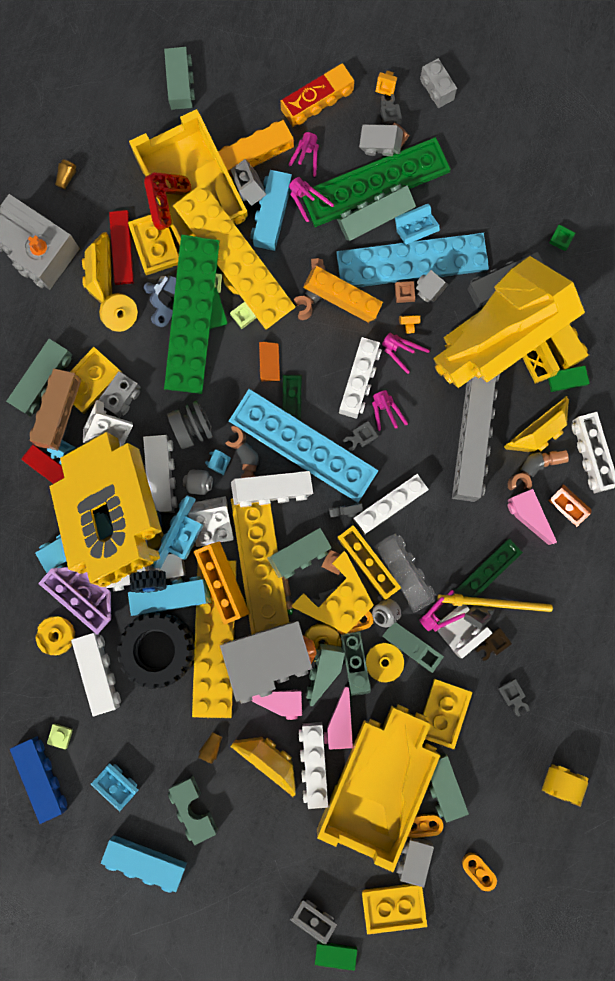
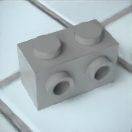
M439 58L423 66L420 80L437 107L440 108L453 101L457 87Z
M362 125L359 148L366 155L375 156L376 153H382L384 156L400 154L403 130L398 125Z
M246 159L231 169L234 184L238 188V193L243 201L247 200L252 206L266 196L258 173Z
M430 270L427 275L423 274L419 278L416 289L419 290L417 295L424 301L435 302L448 287V284Z
M118 371L98 401L104 402V408L120 418L128 412L131 401L139 396L141 387L138 383Z
M408 836L401 852L404 853L403 859L397 865L396 873L399 874L400 881L420 887L425 886L434 849L431 841Z
M306 900V902L300 901L289 920L322 944H327L337 926L333 922L334 918L326 912L321 914L316 910L317 906L309 900Z

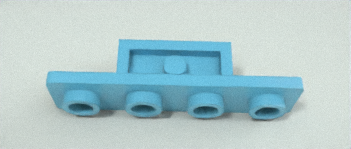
M187 495L181 500L179 511L172 518L168 533L164 534L161 539V546L158 550L160 559L154 561L151 565L152 567L160 569L169 552L183 560L187 559L204 526L187 517L196 500L195 498Z

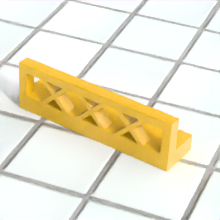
M546 341L533 349L538 355L536 360L528 358L527 354L522 357L535 384L555 376L560 370ZM536 365L543 367L547 374L538 377L535 372Z

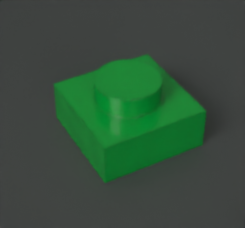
M558 225L549 244L566 251L575 232Z

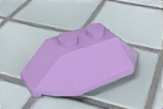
M68 567L51 568L38 583L97 635L111 620V591L106 587L91 584L87 572L79 574L78 572L68 570Z

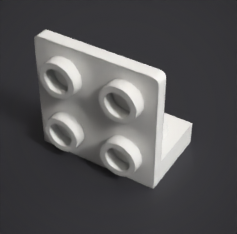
M96 400L83 429V443H88L108 432L118 438L121 447L124 445L133 427V423L107 415L104 410V402Z
M226 496L194 502L188 516L204 525L195 541L197 547L234 539Z
M465 604L458 606L438 624L462 613L466 614L470 609ZM464 617L438 630V633L459 658L465 657L492 634L488 627H483L480 630L464 620Z

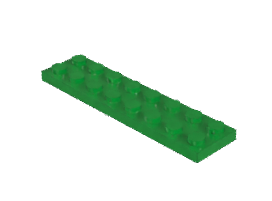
M435 137L400 151V154H393V156L385 157L312 187L331 201L334 207L326 204L309 190L308 192L315 200L312 201L306 195L301 198L314 227L340 218V214L344 211L358 209L357 205L364 201L369 203L375 200L374 196L384 192V194L391 192L390 188L397 184H401V186L408 185V188L411 189L448 174L451 169Z
M181 235L164 389L202 394L220 240Z

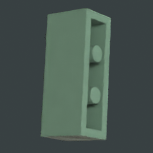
M186 47L164 49L168 101L171 110L193 108L192 100H195L194 88L191 89V83H194L193 72L189 69V66H192L191 54L187 53Z
M321 528L267 559L278 578L284 576L287 579L296 574L295 569L299 567L304 569L311 565L312 559L317 557L319 560L328 555L327 551L332 547Z
M446 753L440 754L430 780L432 786H429L432 798H436L439 805L436 806L439 817H443L447 823L469 815L449 758Z

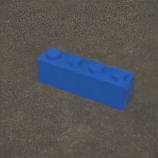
M36 736L10 748V751L39 824L63 814L67 810V801L59 791L60 784L57 777H54L51 771V761L44 754V744Z

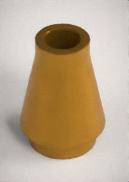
M62 159L58 166L55 185L66 190L67 185L76 173V165Z
M212 732L199 750L198 758L213 764L214 760H217L222 737Z

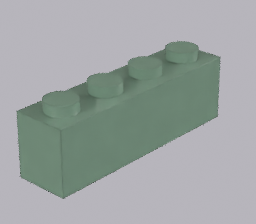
M397 184L390 188L391 192L384 194V192L374 196L375 200L369 203L364 201L358 204V209L354 211L349 209L341 213V217L337 221L345 239L351 241L415 208L416 205L408 185L401 186V184Z
M48 339L6 402L31 417L40 408L39 404L42 401L43 393L46 392L48 378L52 374L53 368L63 370L64 367L70 364L72 354L56 342Z

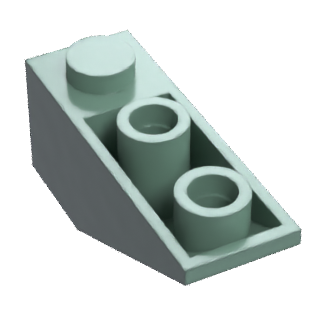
M398 623L388 627L382 636L432 673L444 657Z
M361 633L342 634L341 639L345 652L344 657L351 696L368 694L371 692Z
M319 643V647L316 649L317 654L313 660L315 661V666L310 670L309 675L311 685L310 687L307 686L305 695L310 706H313L340 674L345 655L342 647Z

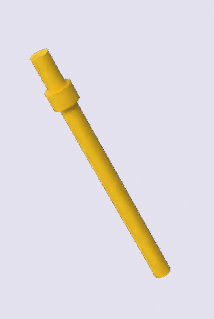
M453 594V596L438 595V600L444 597L442 603H452L454 606L465 604L552 612L553 610L552 604L464 597L462 594Z

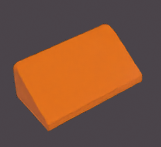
M259 342L261 382L280 381L279 344Z
M564 484L548 500L576 526L582 523L592 511Z

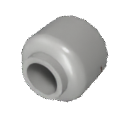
M192 469L183 478V486L186 487L187 492L190 494L205 495L212 489L213 478L209 475L208 471Z
M383 600L373 608V619L381 627H391L400 619L401 609L394 600Z

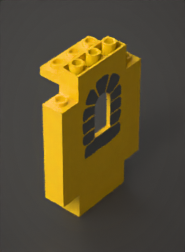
M105 432L61 457L60 460L65 478L49 487L68 570L78 572L79 574L87 572L91 584L106 587L111 583L121 581V578L135 573L143 567L151 566L154 561L160 559L159 552L148 548L146 540L154 538L162 530L139 449L129 443L120 447L118 438ZM107 504L113 526V534L108 541L102 542L98 535L93 511Z

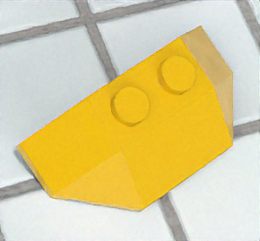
M103 232L85 250V258H82V267L85 270V276L82 279L83 286L101 304L112 294L111 242L107 232Z
M567 396L512 439L504 448L506 450L534 452L537 449L542 451L549 445L548 440L552 437L555 440L564 433L562 429L567 426L569 403Z
M262 737L234 740L230 746L292 797L295 796L296 786L293 762L290 760L292 757L287 752L277 750L275 748L276 744L269 738H266V740Z

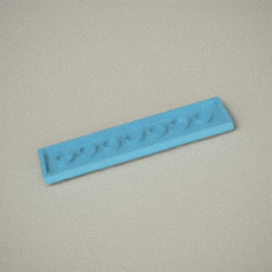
M484 233L415 241L407 245L399 243L336 252L340 279L355 287L419 280L423 274L427 275L430 270L439 277L483 272L489 269Z
M248 389L229 419V422L306 471H310L311 474L357 503L378 472L371 465Z

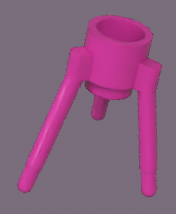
M311 132L304 133L289 162V166H292L302 149L298 164L301 165L305 153H311L313 150V177H316L317 152L319 145L316 143L318 138L315 134Z
M300 177L295 178L290 183L289 188L292 191L290 195L295 200L306 222H309V219L298 196L301 198L306 195L314 201L315 198L308 190L326 204L334 207L331 201Z
M389 333L382 343V346L386 348L384 352L388 353L409 374L410 371L392 351L396 352L401 347L411 353H415V350L406 345L429 353L430 350L405 340L398 335Z
M387 390L378 392L373 396L375 401L372 402L375 411L378 431L381 430L378 408L380 410L386 409L394 428H398L390 406L393 407L403 423L408 425L405 417L393 401L392 396L388 395Z
M451 590L446 595H452L454 590ZM441 597L419 621L427 631L433 629L436 632L440 628L465 617V613L438 624L437 622L440 619L435 613L444 604L442 603L444 597Z

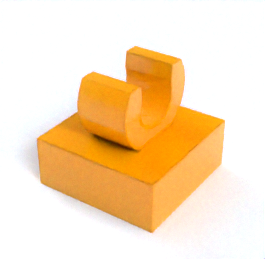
M386 71V74L380 72L375 92L388 96L394 94L398 78L393 76L394 72Z
M420 315L399 316V323L405 324L406 333H415L414 324L420 323Z

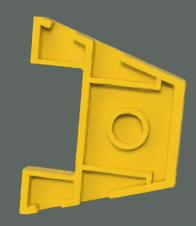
M344 551L332 563L346 577L339 587L319 607L304 593L294 602L292 607L347 634L374 605L347 553Z

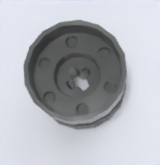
M197 400L193 402L195 411H192L187 404L185 405L187 412L185 415L182 414L179 408L167 412L170 425L182 450L194 446L193 436L195 435L203 442L202 432H205L208 439L213 438L210 421L205 410Z

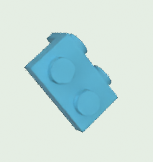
M429 204L395 217L396 230L405 245L440 231L439 224L431 214V206Z
M109 763L91 785L120 812L138 792L137 784L131 778L126 779L122 775L123 771L114 764L112 766Z

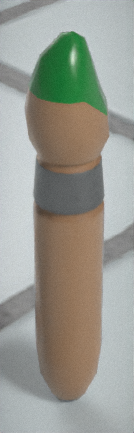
M283 576L287 611L289 615H292L293 602L291 601L288 578L285 579Z

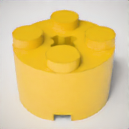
M551 764L541 790L581 807L589 778L571 773L569 769Z

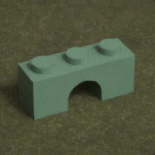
M192 775L172 785L169 788L168 796L171 803H175L178 809L177 816L181 823L184 822L186 826L185 833L188 840H192L193 844L196 845L216 835L218 828L210 811L203 815H197L191 810V801L198 798L201 794L194 776Z

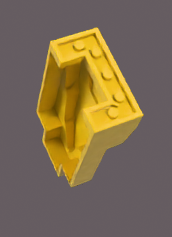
M197 109L181 116V125L149 139L145 133L129 141L133 154L145 177L154 172L186 176L191 183V190L186 194H166L172 220L170 227L179 245L181 235L194 237L195 235L174 209L173 205L202 183L206 185L233 223L240 224L248 217L243 201ZM166 180L167 186L171 188L170 183Z
M529 256L512 268L494 287L495 292L481 311L443 337L446 342V350L433 358L436 363V371L440 376L443 375L449 384L453 383L457 388L475 376L478 379L482 378L486 383L585 313L574 283Z
M399 704L397 707L391 706L383 728L380 727L381 723L375 720L363 721L339 782L335 785L328 801V808H325L317 827V839L335 847L340 843L373 858L374 864L391 872H394L440 758V754L436 752V747L427 743L423 746L431 725L426 721L428 717L417 712L415 715L408 713V708Z

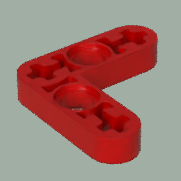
M154 172L145 177L144 183L152 222L158 230H164L170 227L172 223L166 194H186L191 190V183L186 176ZM166 180L170 183L171 188L167 186ZM156 197L160 200V206L156 202Z

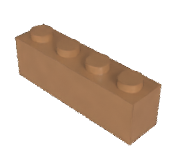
M53 368L52 374L48 378L46 392L42 395L40 410L36 413L34 428L30 431L29 441L36 446L58 451L81 379L75 373Z

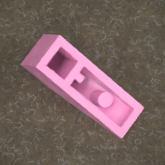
M533 489L508 499L509 503L507 505L511 514H514L519 521L548 545L557 543Z
M348 685L344 686L327 726L328 732H324V744H328L329 749L353 748Z
M271 690V695L265 697L256 695L252 697V702L281 716H286V719L293 720L298 719V716H302V690Z

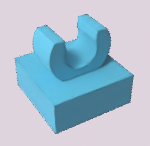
M61 440L58 451L47 448V451L52 453L51 458L53 460L75 450L74 446Z
M215 449L214 452L209 453L212 455L210 462L206 461L205 464L208 465V468L224 475L231 457Z

